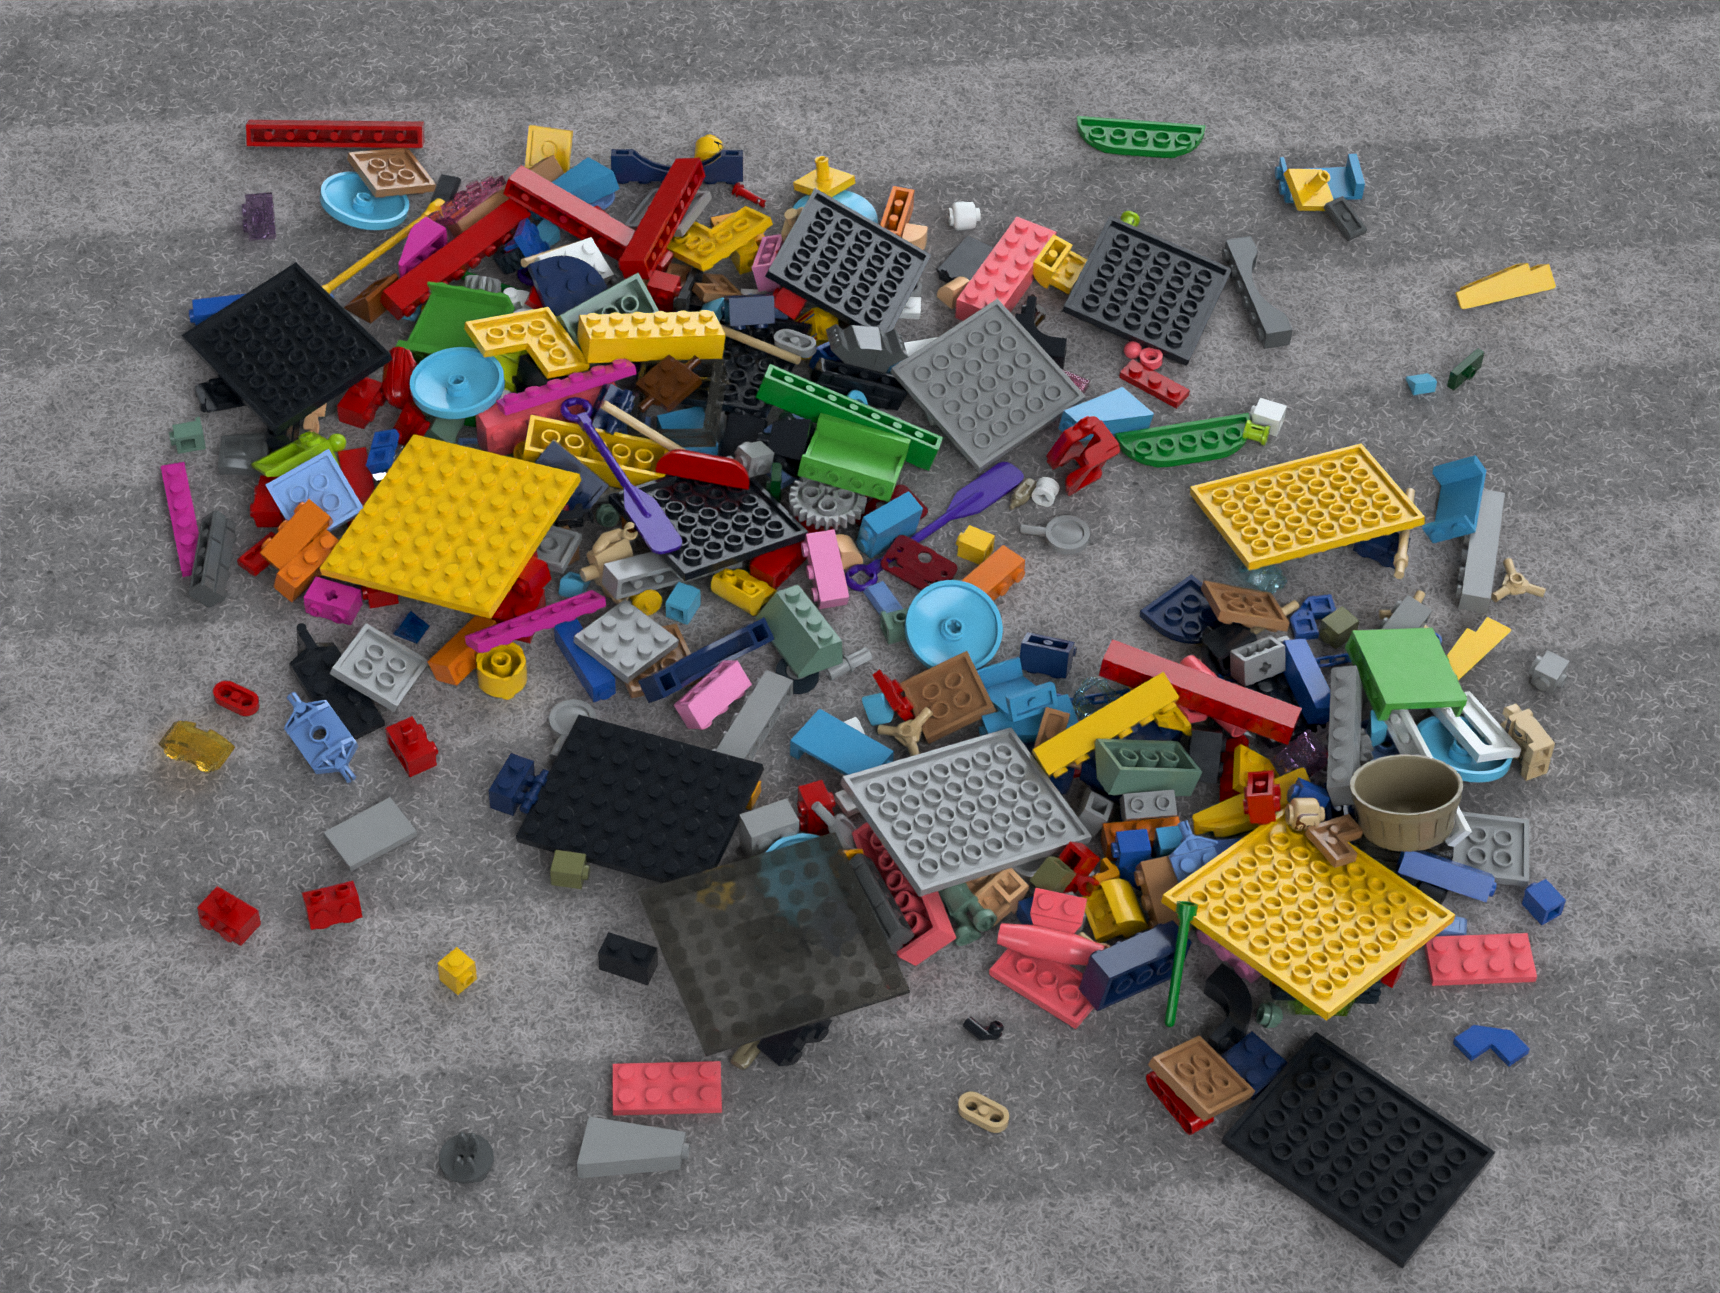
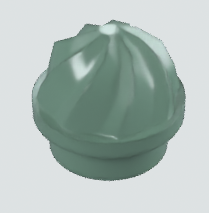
M602 504L596 511V520L604 527H613L619 521V513L611 504Z
M1273 1002L1261 1003L1256 1013V1022L1269 1029L1281 1023L1283 1013L1280 1007L1276 1006Z

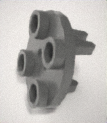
M460 1132L458 1135L450 1138L442 1146L439 1153V1165L444 1177L447 1180L462 1184L485 1180L494 1163L491 1145L486 1139L475 1133Z

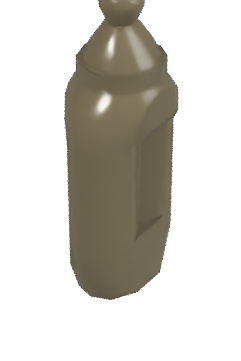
M1026 478L1018 485L1011 495L1010 510H1014L1015 507H1020L1028 502L1033 490L1036 488L1037 482L1035 480Z
M764 1027L762 1031L755 1032L754 1035L746 1038L732 1056L731 1063L734 1066L745 1070L751 1065L761 1052L757 1045L768 1028Z

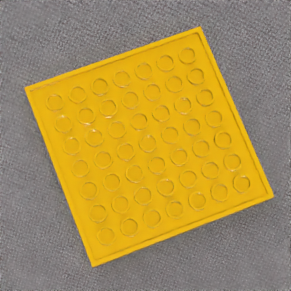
M414 434L364 504L363 509L357 514L320 567L321 574L491 619L581 482L580 474Z
M1286 808L1276 814V822H1270L1269 824L1257 827L1164 893L1161 902L1174 912L1176 911L1177 901H1189L1198 904L1197 916H1194L1193 921H1190L1192 925L1327 1021L1453 923L1455 914L1350 842L1348 844L1357 852L1356 861L1334 868L1305 835L1306 831H1295L1286 823Z

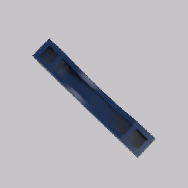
M611 149V170L614 172L618 184H627L629 181H638L640 184L660 181L662 184L671 168L670 165L660 164L647 159L634 149ZM720 150L714 156L702 161L706 175L703 180L705 184L726 182V184L735 185L738 182H743V150Z
M763 617L738 628L638 682L648 703H652L669 696L711 672L723 660H735L771 642L775 638Z

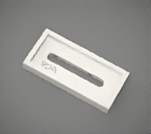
M1470 691L1464 692L1467 696V703L1461 714H1464V717L1478 733L1485 737L1489 745H1485L1460 716L1455 717L1451 707L1429 708L1477 763L1519 757L1521 752L1520 746Z

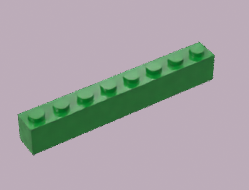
M771 364L756 395V398L767 404H772L802 418L811 419L814 423L818 422L820 413L909 438L911 441L905 461L928 471L943 437Z

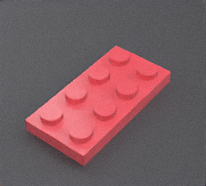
M1528 933L1435 936L1424 944L1432 986L1536 982L1537 979Z
M1007 949L989 970L991 977L1074 1029H1077L1094 1009L1079 990L1083 973L1070 965L1026 956Z
M721 1061L613 1064V1116L722 1113Z

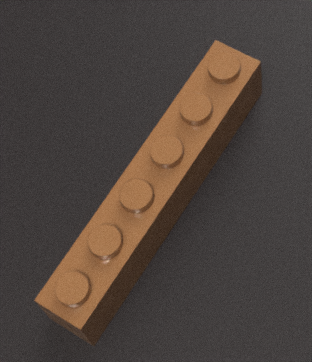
M554 155L542 159L529 168V170L550 182L564 174ZM506 184L446 224L454 238L509 199L503 195Z

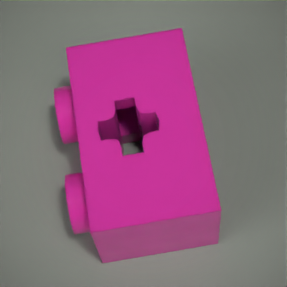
M315 577L303 597L306 613L314 617L332 620L337 624L343 623L350 626L363 605L361 589L320 577Z

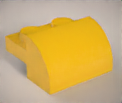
M1054 234L1033 262V275L1042 287L1048 289L1052 285L1069 294L1087 259L1072 252L1073 245Z

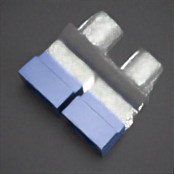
M396 429L374 433L366 467L378 483L381 482L405 447L404 445H398L400 435Z

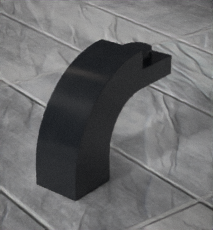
M1028 296L1027 303L1022 304L1021 314L1016 313L1015 318L1063 370L1067 338L1048 336L1037 329L1034 323L1037 297Z
M1221 963L1206 979L1204 994L1218 1003L1225 1011L1227 1017L1208 1039V1044L1217 1053L1221 1050L1226 1051L1232 1041L1237 1044L1246 1036L1252 1013V999L1246 984L1233 970Z

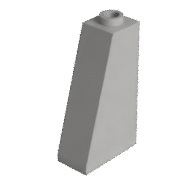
M589 1117L577 1161L578 1177L590 1178L681 1169L683 1159L688 1160L690 1143H686V1132Z

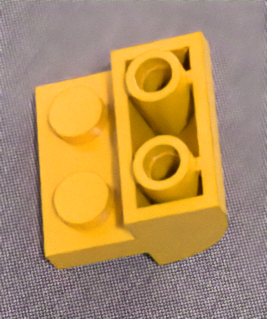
M725 568L713 575L711 581V591L752 616L758 615L761 606L769 602L777 591L768 586L766 582L749 575L747 571L739 568L735 570Z
M1111 879L1101 882V889L1092 892L1090 897H1082L1087 898L1085 913L1098 943H1103L1121 934L1127 938L1149 928L1133 887L1126 880Z

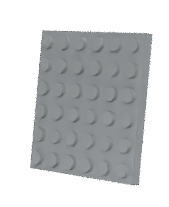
M998 298L893 366L890 372L978 472L1060 418L1064 410L1081 404L1086 398L1083 392Z

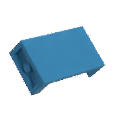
M1348 154L1346 167L1311 168L1322 169V171L1325 170L1329 173L1331 178L1327 184L1334 200L1341 196H1344L1346 200L1362 199L1365 181L1357 154ZM1280 157L1279 166L1275 167V178L1280 181L1279 194L1283 195L1285 203H1293V197L1283 174L1287 170L1284 157Z
M1476 455L1434 466L1432 474L1441 485L1435 522L1422 525V529L1432 543L1476 532L1487 471Z
M1019 657L977 670L994 707L1012 722L1045 712L1046 707L1052 709L1059 707L1055 684L1051 681L1038 686L1033 684L1023 676Z
M819 709L790 740V755L798 760L806 752L845 776L893 762L894 751L822 709Z

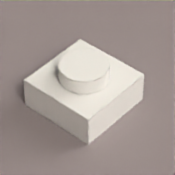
M845 790L835 793V801L846 817L860 812Z

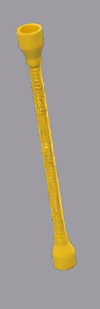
M440 198L434 200L420 217L321 287L330 294L342 283L409 235L411 228L424 217L436 220L447 214L449 209L446 202Z

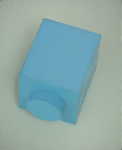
M678 582L666 600V617L688 625L701 605L700 589Z

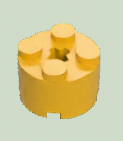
M512 642L507 645L491 648L489 652L477 654L479 688L486 694L508 700L525 687L527 683L526 657L519 645Z

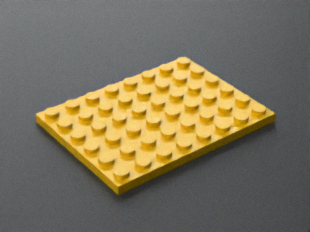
M1362 443L1190 487V495L1248 570L1259 569L1264 566L1302 558L1306 555L1325 552L1329 549L1425 525V516Z

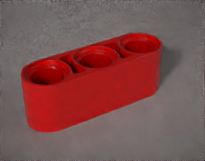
M1154 1071L1146 1075L1149 1088L1188 1135H1192L1214 1122V1117L1206 1121L1198 1117Z

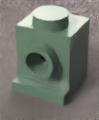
M195 417L196 421L172 425L173 431L169 432L171 446L176 445L178 454L206 449L200 417Z
M908 608L889 613L881 611L880 628L888 645L906 640L905 618Z

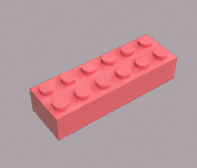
M1016 217L957 298L955 318L964 321L997 298L1011 313L1035 279L1033 275V262L1053 234L1056 235L1057 232Z
M613 381V382H610V383H607V384H613L614 386H616V384L614 383V381ZM603 385L507 416L498 409L497 403H495L489 409L476 415L478 444L482 451L503 456L513 453L515 446L526 440L531 415L578 424L562 416L560 412L561 404L566 399L578 397L587 400L593 407ZM576 404L575 406L567 407L571 414L574 415L585 412L582 405Z
M866 822L853 831L852 836L857 849H862L863 855L873 860L914 933V937L908 943L903 944V947L896 953L899 958L917 966L956 939L939 892L936 891L919 897L869 824Z

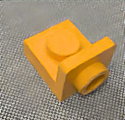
M1107 857L1101 859L1100 873L1092 876L1098 880L1099 885L1093 886L1089 882L1087 884V891L1092 893L1102 888L1101 882L1120 878L1118 867L1115 864H1111Z

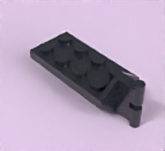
M303 623L298 624L296 627L298 656L289 663V668L310 701L327 700L355 740L385 726L384 719L368 696L330 674L332 667L342 655L334 642L315 643L306 625Z

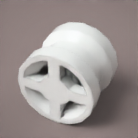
M1049 477L1040 478L1032 492L1031 497L1033 501L1041 506H1051L1059 492V484Z

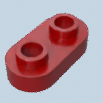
M221 681L213 688L215 702L241 716H251L259 710L258 695L232 681Z

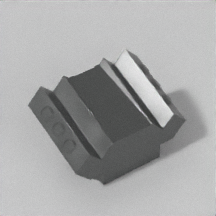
M837 324L826 329L831 350L842 360L841 363L886 373L890 366L908 358L902 336L895 329L884 333L879 327L851 325L842 330Z

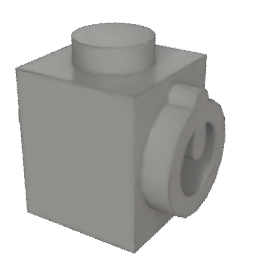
M744 442L734 452L736 455L735 460L746 468L749 478L770 473L774 452L763 442Z
M1548 650L1543 657L1538 655L1528 672L1532 676L1530 684L1536 686L1541 691H1546L1553 695L1557 687L1562 688L1568 678L1566 672L1570 661Z

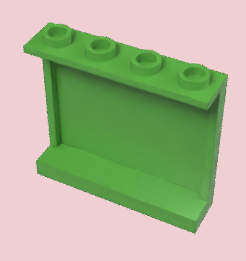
M428 281L427 285L432 293L408 341L398 340L395 347L399 346L410 350L416 363H420L435 352L448 348L470 347L478 349L464 330L465 322L511 314L514 312L515 307L509 296L502 292L494 293L483 289L476 290L461 285L452 286L443 282L435 283Z
M820 413L815 433L806 454L802 455L798 476L890 502L905 463L911 439Z
M1433 628L1352 631L1345 649L1353 666H1357L1362 686L1378 721L1388 720L1392 710L1451 707L1455 717L1460 716L1463 708L1466 706L1467 696L1463 692L1458 682V677L1454 673L1449 663V658L1445 655L1440 640L1437 638Z

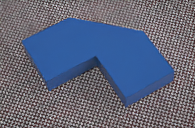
M1331 594L1309 596L1304 600L1297 612L1293 613L1289 624L1294 639H1318L1319 631L1315 620L1324 619L1336 610Z
M1478 1025L1471 1026L1456 1036L1453 1044L1470 1061L1491 1048L1508 1067L1527 1055L1530 1050L1512 1030Z

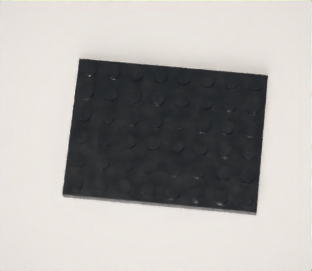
M297 262L182 335L185 343L275 436L393 360L391 354Z
M578 715L546 777L547 782L545 786H542L539 791L538 801L535 805H532L516 835L518 843L555 853V850L586 854V861L589 863L704 895L739 823V815L744 813L764 771L763 764Z
M1317 1032L1310 1037L1229 1129L1221 1142L1402 1269L1495 1155L1494 1150Z

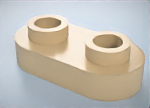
M966 1092L959 1098L958 1112L962 1118L992 1133H999L1007 1128L1009 1112L1004 1106L977 1092ZM968 1107H974L975 1110H974V1111H970V1110H968L967 1108H968ZM997 1119L999 1122H992L991 1120Z

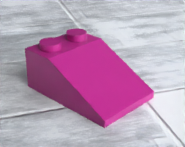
M424 217L411 228L398 263L400 278L448 244L445 227Z

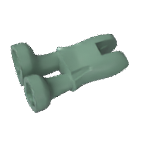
M966 882L938 891L942 902L949 911L950 917L954 918L958 925L954 932L956 936L954 941L958 946H964L976 941L981 937L980 931H988L994 926L997 920L995 913L991 909H984L978 902V897L970 891ZM968 911L973 916V923L966 914Z

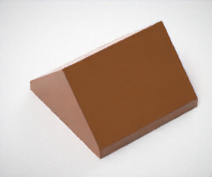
M393 273L374 281L345 305L344 308L366 322L373 323L387 311L380 303L383 290L399 279L398 275Z

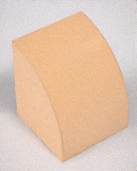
M906 223L902 238L924 250L927 243L928 227Z
M961 276L955 278L939 288L937 298L951 309H954L957 298L970 280Z
M837 534L836 538L843 570L849 569L856 564H863V558L853 539L848 535Z

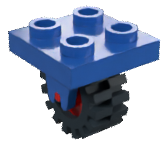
M525 218L519 222L513 240L506 243V246H503L494 255L493 259L503 274H509L524 268L521 265V259L551 249L546 241L543 242L540 238L537 226L531 223L528 218Z

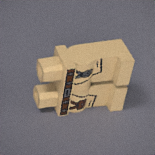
M1517 704L1505 707L1503 715L1507 720L1503 721L1500 725L1521 748L1519 757H1515L1522 765L1520 774L1525 781L1546 774L1555 745L1554 741L1533 717L1530 709L1522 711Z

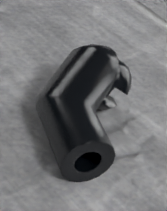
M972 1017L967 1018L963 1024L967 1031L981 1041L997 1040L1002 1036V1031L1004 1030L1003 1024L999 1021L991 1022L990 1026H982Z

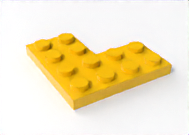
M744 206L712 229L694 221L683 237L673 236L666 249L674 253L673 257L704 272L711 269L714 264L723 258L729 257L739 247L748 244L757 235L763 234L773 223L771 217Z
M549 307L465 322L464 330L484 358L527 350L547 379L589 371L590 363H587L583 353Z

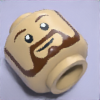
M1294 798L1290 804L1286 805V823L1295 831H1306L1309 826H1318L1325 819L1324 807L1320 806L1315 798Z

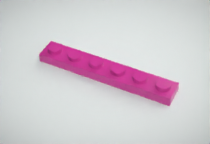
M616 359L610 365L594 366L591 368V371L572 373L569 375V378L550 380L546 385L540 387L531 386L518 394H506L502 399L496 400L497 406L507 416L637 374L636 368L627 359Z
M179 462L161 466L182 577L192 575L199 532L185 463Z
M593 590L584 592L466 635V645L478 653L489 652L491 648L510 644L513 640L521 637L532 636L534 632L551 629L556 624L564 621H573L576 617L583 614L595 613L597 609L606 606L605 597Z

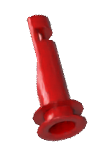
M738 182L733 187L732 195L736 194V197L741 196L755 204L758 203L763 208L766 206V200L745 189L743 184L740 185Z

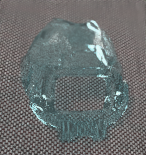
M1243 563L1239 567L1241 574L1251 571L1246 581L1257 586L1260 591L1271 592L1273 595L1277 590L1283 589L1287 583V579L1282 575L1280 567H1276L1274 564L1253 570H1248Z
M1089 677L1082 682V685L1074 694L1072 706L1080 721L1098 711L1085 695V692L1093 685H1096L1108 700L1106 705L1115 701L1114 695L1117 692L1108 685L1106 678L1100 680L1096 677Z

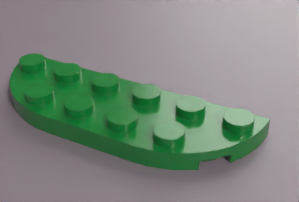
M1077 116L1076 120L1077 130L1083 140L1103 153L1158 158H1176L1193 151L1202 142L1206 125L1089 116Z
M1249 413L1115 433V439L1119 443L1120 450L1129 458L1156 468L1217 460L1236 453L1244 446L1247 438L1242 436L1246 422L1250 420Z

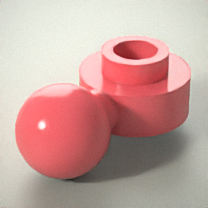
M1134 341L1128 342L1124 347V354L1127 358H1140V363L1152 370L1158 369L1162 365L1163 354L1160 350L1153 348L1142 350L1141 345Z

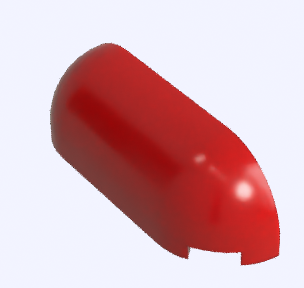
M675 449L665 453L656 465V473L749 490V475L746 468L740 462L731 458Z

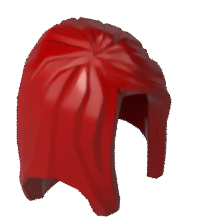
M398 346L389 350L393 360L383 366L382 388L388 403L403 410L407 402H414L410 390V378L417 364L410 350Z

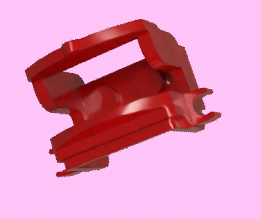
M1086 416L1080 419L1074 426L1062 432L1046 455L1048 458L1046 462L1052 470L1068 464L1072 459L1076 460L1081 468L1070 473L1065 479V491L1068 496H1071L1100 479L1102 467L1107 460L1120 452L1118 441L1102 420L1100 421L1095 416ZM1093 434V438L1085 448L1079 440Z

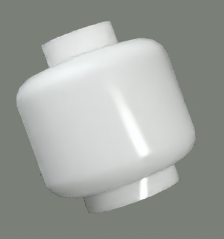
M972 201L954 202L951 208H948V223L955 230L974 229L977 221L981 220L980 209L975 208V204Z

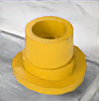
M653 589L630 596L632 605L647 616L657 612L663 602L662 596Z

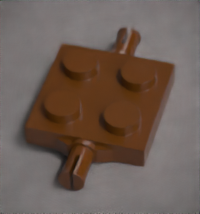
M667 355L635 383L637 389L646 396L637 405V408L642 413L652 405L662 407L668 413L702 384L701 377L692 372L701 363L700 359L694 355L685 364L677 361L671 355Z

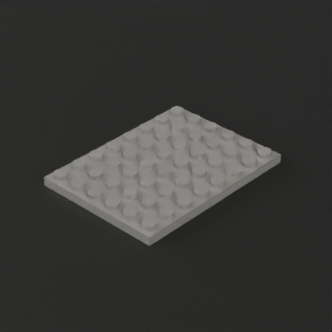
M1012 727L843 776L840 782L919 897L1062 852L1070 841L1083 843L1084 845L1088 844L1092 838L1091 834Z

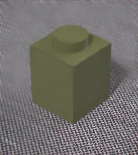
M1341 606L1321 620L1319 636L1325 643L1337 649L1348 641L1353 630H1358L1359 620Z
M555 850L550 869L551 885L582 889L584 880H589L591 866L587 865L586 854Z
M1048 856L1029 881L1036 886L1035 888L1063 893L1077 874L1060 858Z

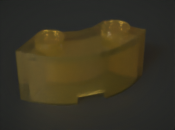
M189 721L174 722L158 743L168 757L176 761L189 762L205 773L220 769L235 749L231 742L211 729L205 732L196 728V723Z

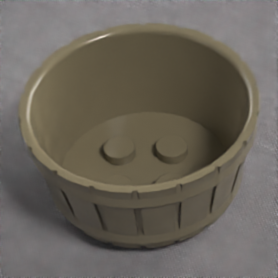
M1390 755L1369 761L1362 765V767H1359L1350 780L1351 797L1356 807L1359 826L1370 842L1389 850L1411 852L1435 847L1445 841L1454 828L1456 812L1462 798V777L1449 764L1422 755Z

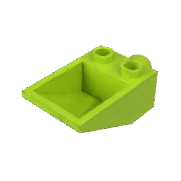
M308 431L301 434L298 440L251 463V465L267 477H280L328 449L339 465L334 452L345 449L346 439L342 434L335 433L327 440L314 431Z

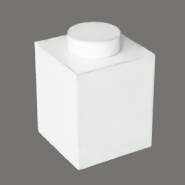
M1260 398L1257 406L1253 405L1251 408L1250 419H1252L1253 424L1264 427L1267 425L1271 426L1269 434L1277 437L1284 422L1287 406Z

